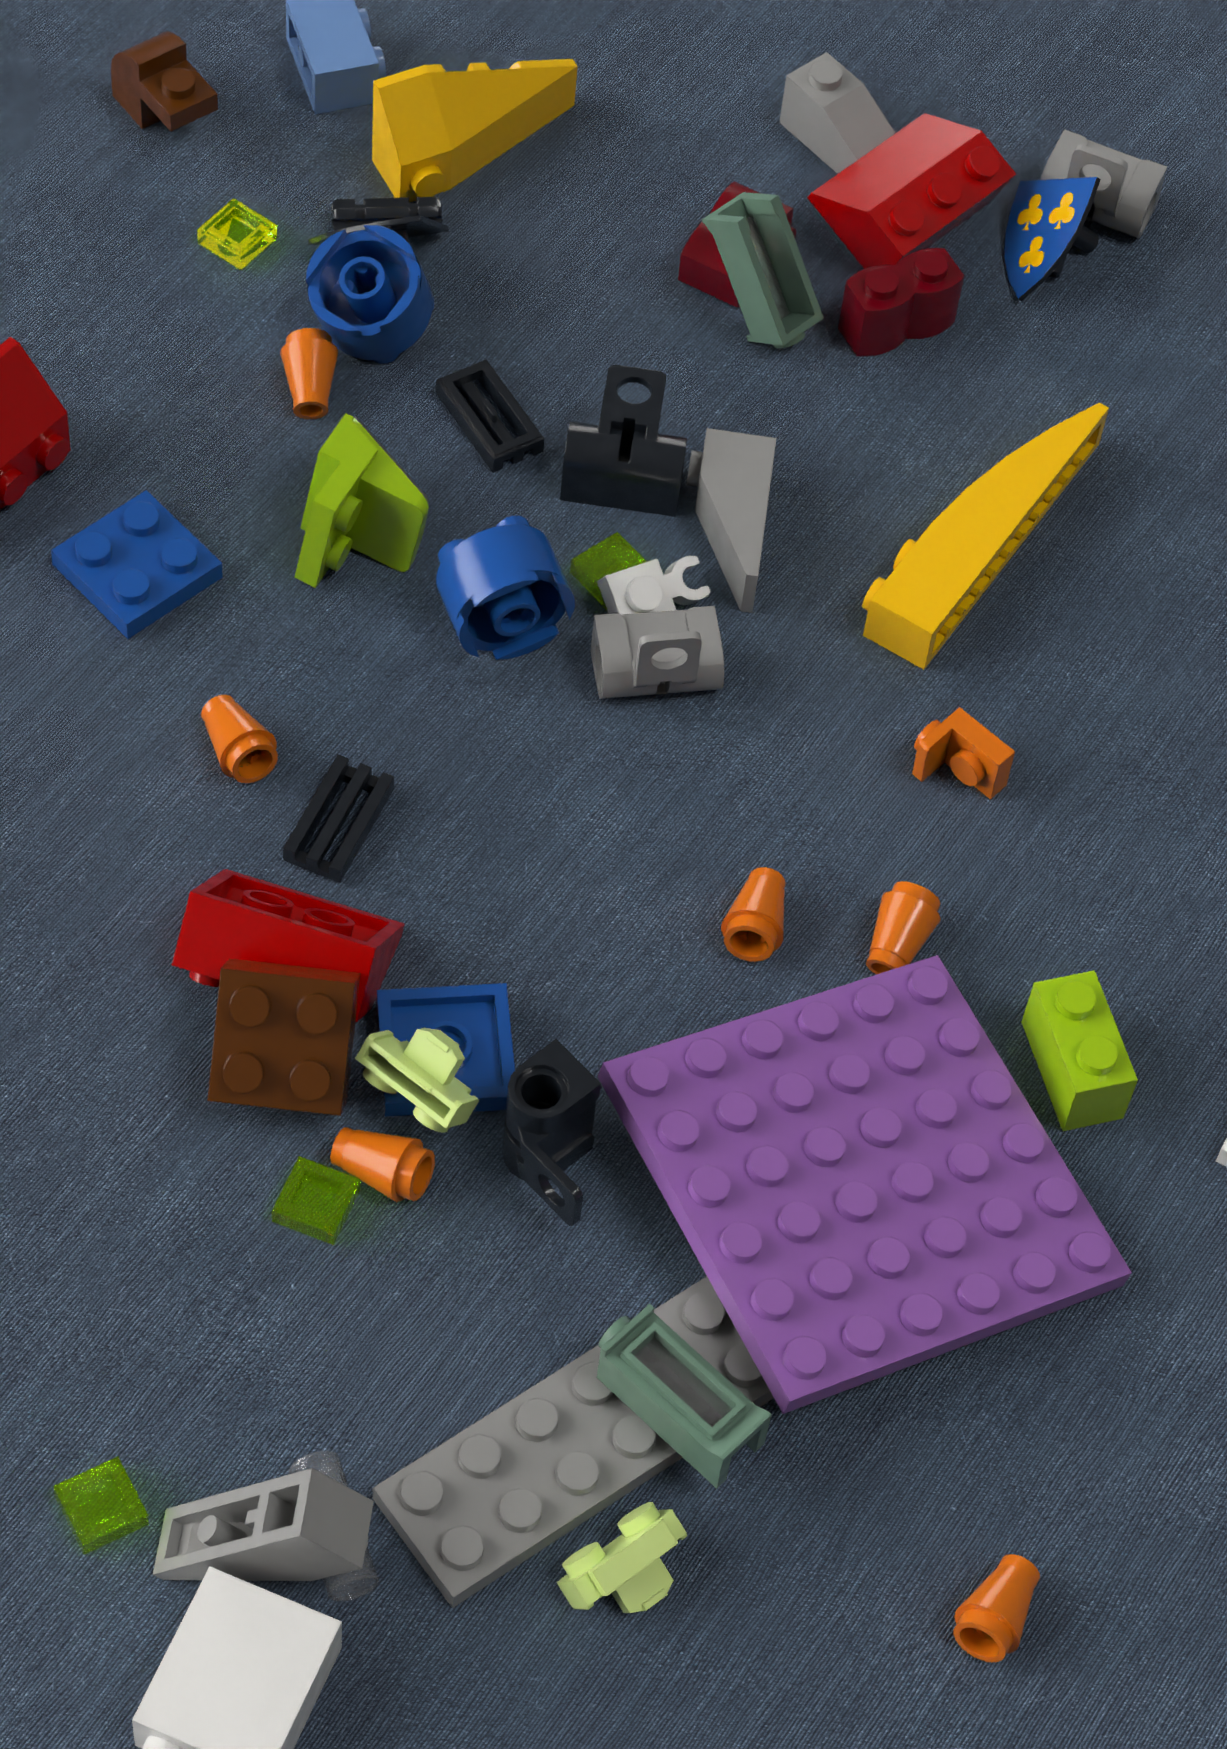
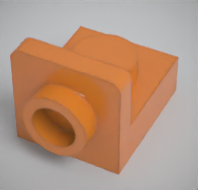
M959 707L943 722L938 720L930 722L918 735L914 743V749L917 752L912 775L923 782L941 765L946 763L962 783L974 786L991 800L1007 786L1015 751Z

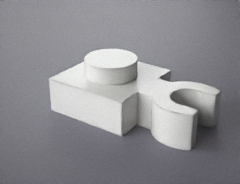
M686 556L672 563L666 569L664 575L658 559H654L606 575L597 580L609 614L618 613L623 615L675 611L677 609L674 602L680 605H691L705 598L710 593L708 586L694 590L688 588L683 582V572L699 564L697 556Z

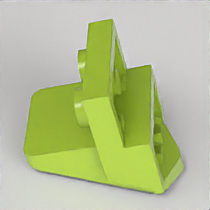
M347 413L342 417L318 452L300 526L301 529L305 530V535L294 578L314 588L317 587L329 568L336 572L341 568L351 548L399 572L408 571L415 560L428 515L429 501L426 494L362 421Z

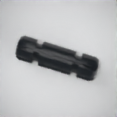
M435 196L417 197V203H409V197L363 198V204H355V199H336L332 202L331 207L332 226L334 231L362 224L418 215L442 223V207L440 199Z

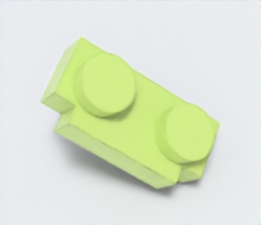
M430 1028L417 1029L410 1042L407 1040L399 1041L389 1030L372 1033L367 1037L355 1057L357 1061L365 1066L363 1076L371 1085L386 1093L395 1094L399 1092L416 1105L413 1110L415 1118L424 1126L434 1131L445 1133L450 1127L466 1123L479 1102L476 1096L470 1095L472 1090L454 1077L465 1057L459 1048V1044L441 1030Z
M653 1502L645 1503L629 1512L617 1523L622 1534L608 1545L601 1548L598 1542H594L568 1557L562 1564L567 1575L556 1583L573 1609L589 1610L600 1597L608 1596L612 1593L623 1613L647 1611L667 1596L674 1580L660 1557L678 1544L677 1540H683L687 1537V1532L673 1510H657Z

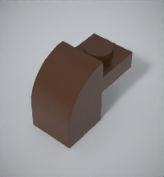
M169 31L163 32L113 56L111 62L112 96L141 129L162 121L172 132L218 110L217 93L187 61L186 43L176 34Z

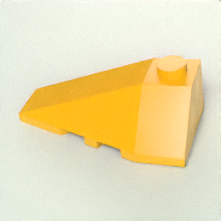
M573 59L517 61L509 69L490 70L486 62L470 63L467 71L446 72L441 64L422 65L374 80L372 161L394 197H409V203L416 201L417 197L435 196L438 193L450 190L575 105L578 66Z

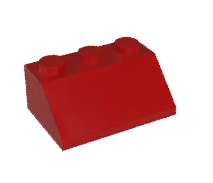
M924 113L811 192L807 198L860 265L866 269L877 265H896L905 256L918 250L927 249L989 204L1014 178L1016 173L981 130Z
M9 337L0 345V510L6 505L16 503L23 496L29 485L47 470L57 468L65 460L68 452L71 451L67 411L21 344L12 337Z
M224 869L190 891L172 966L190 971L189 977L193 981L212 987H219L221 968L229 958L361 973L356 1022H358L373 1007L376 992L380 990L402 937L405 923Z

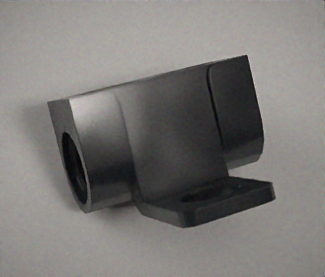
M613 365L608 369L599 425L572 421L569 423L562 471L561 501L676 517L687 438L658 434L666 384V375L663 372L621 365ZM639 383L649 389L651 396L645 402L632 404L621 399L617 391L624 384Z
M555 1039L522 1063L510 1077L507 1090L502 1152L504 1163L509 1171L519 1179L524 1180L567 1225L573 1226L581 1218L583 1194L580 1188L563 1171L593 1149L594 1136L592 1132L596 1101L600 1096L601 1083ZM551 1179L555 1183L563 1198L555 1192L548 1180Z

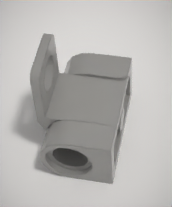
M1064 129L1047 161L1040 180L1098 177L1101 180L1086 219L1139 239L1157 206L1167 166L1150 160L1136 158L1087 140L1082 135Z
M715 606L623 615L618 613L594 615L590 652L600 699L723 688L724 655Z

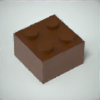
M229 958L220 971L207 1101L341 1116L348 1098L361 973Z

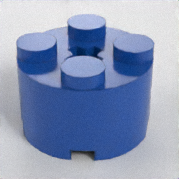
M364 225L366 230L354 231L348 234L346 230H342L327 238L316 249L309 261L306 272L309 302L322 328L331 335L332 343L339 350L358 359L373 360L379 364H387L394 361L401 352L411 347L427 328L435 301L430 285L412 247L395 231L378 225Z
M507 517L500 521L496 527L478 532L467 539H457L448 542L438 553L440 566L436 574V586L463 649L470 655L479 657L477 650L492 651L495 659L499 660L528 654L544 646L559 634L556 623L565 612L570 620L574 612V595L548 538L540 530L531 527L525 517Z

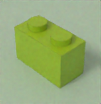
M1095 970L1034 982L1021 1023L1062 1131L1124 1119L1138 1079Z

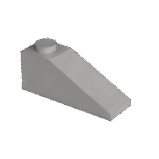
M829 53L822 54L786 75L779 123L837 174L895 134V131L865 85Z
M707 428L703 452L691 451L687 485L698 487L695 512L740 611L752 613L759 575L777 438Z
M310 1468L170 1507L165 1510L152 1575L162 1580H203L210 1566L244 1581H315L362 1569L368 1545V1532L374 1501L325 1474Z

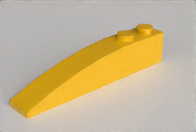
M1097 403L1049 428L1007 455L968 486L928 526L917 541L908 539L894 561L892 573L886 580L878 577L865 595L862 608L868 612L863 636L924 670L1099 446L1109 407Z

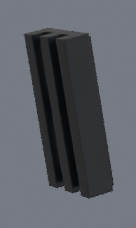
M487 359L436 380L437 396L493 473L503 469V461L510 459L515 464L523 460L524 452L530 451L533 456L543 452L544 437ZM473 380H479L519 435L518 438L514 439L498 418L497 411L489 400L482 396L472 382Z
M338 754L283 847V860L341 883L394 790V776L383 772L380 778L372 775V767L360 763L356 769L349 766V758ZM343 782L348 783L309 853L303 852ZM362 790L370 792L369 798L332 862L323 860Z

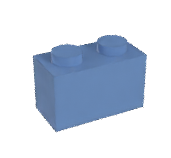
M286 0V39L314 113L321 114L373 104V81L386 77V65L381 47H372L370 42L371 27L366 9H358L354 0Z

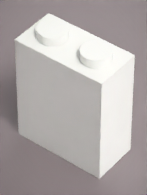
M209 1566L132 1719L135 1746L142 1749H294L342 1648V1621Z

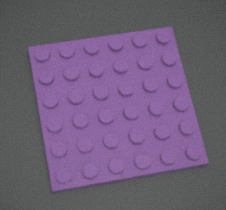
M938 955L603 1062L598 1074L603 1088L782 1414L1122 1287L1132 1274Z

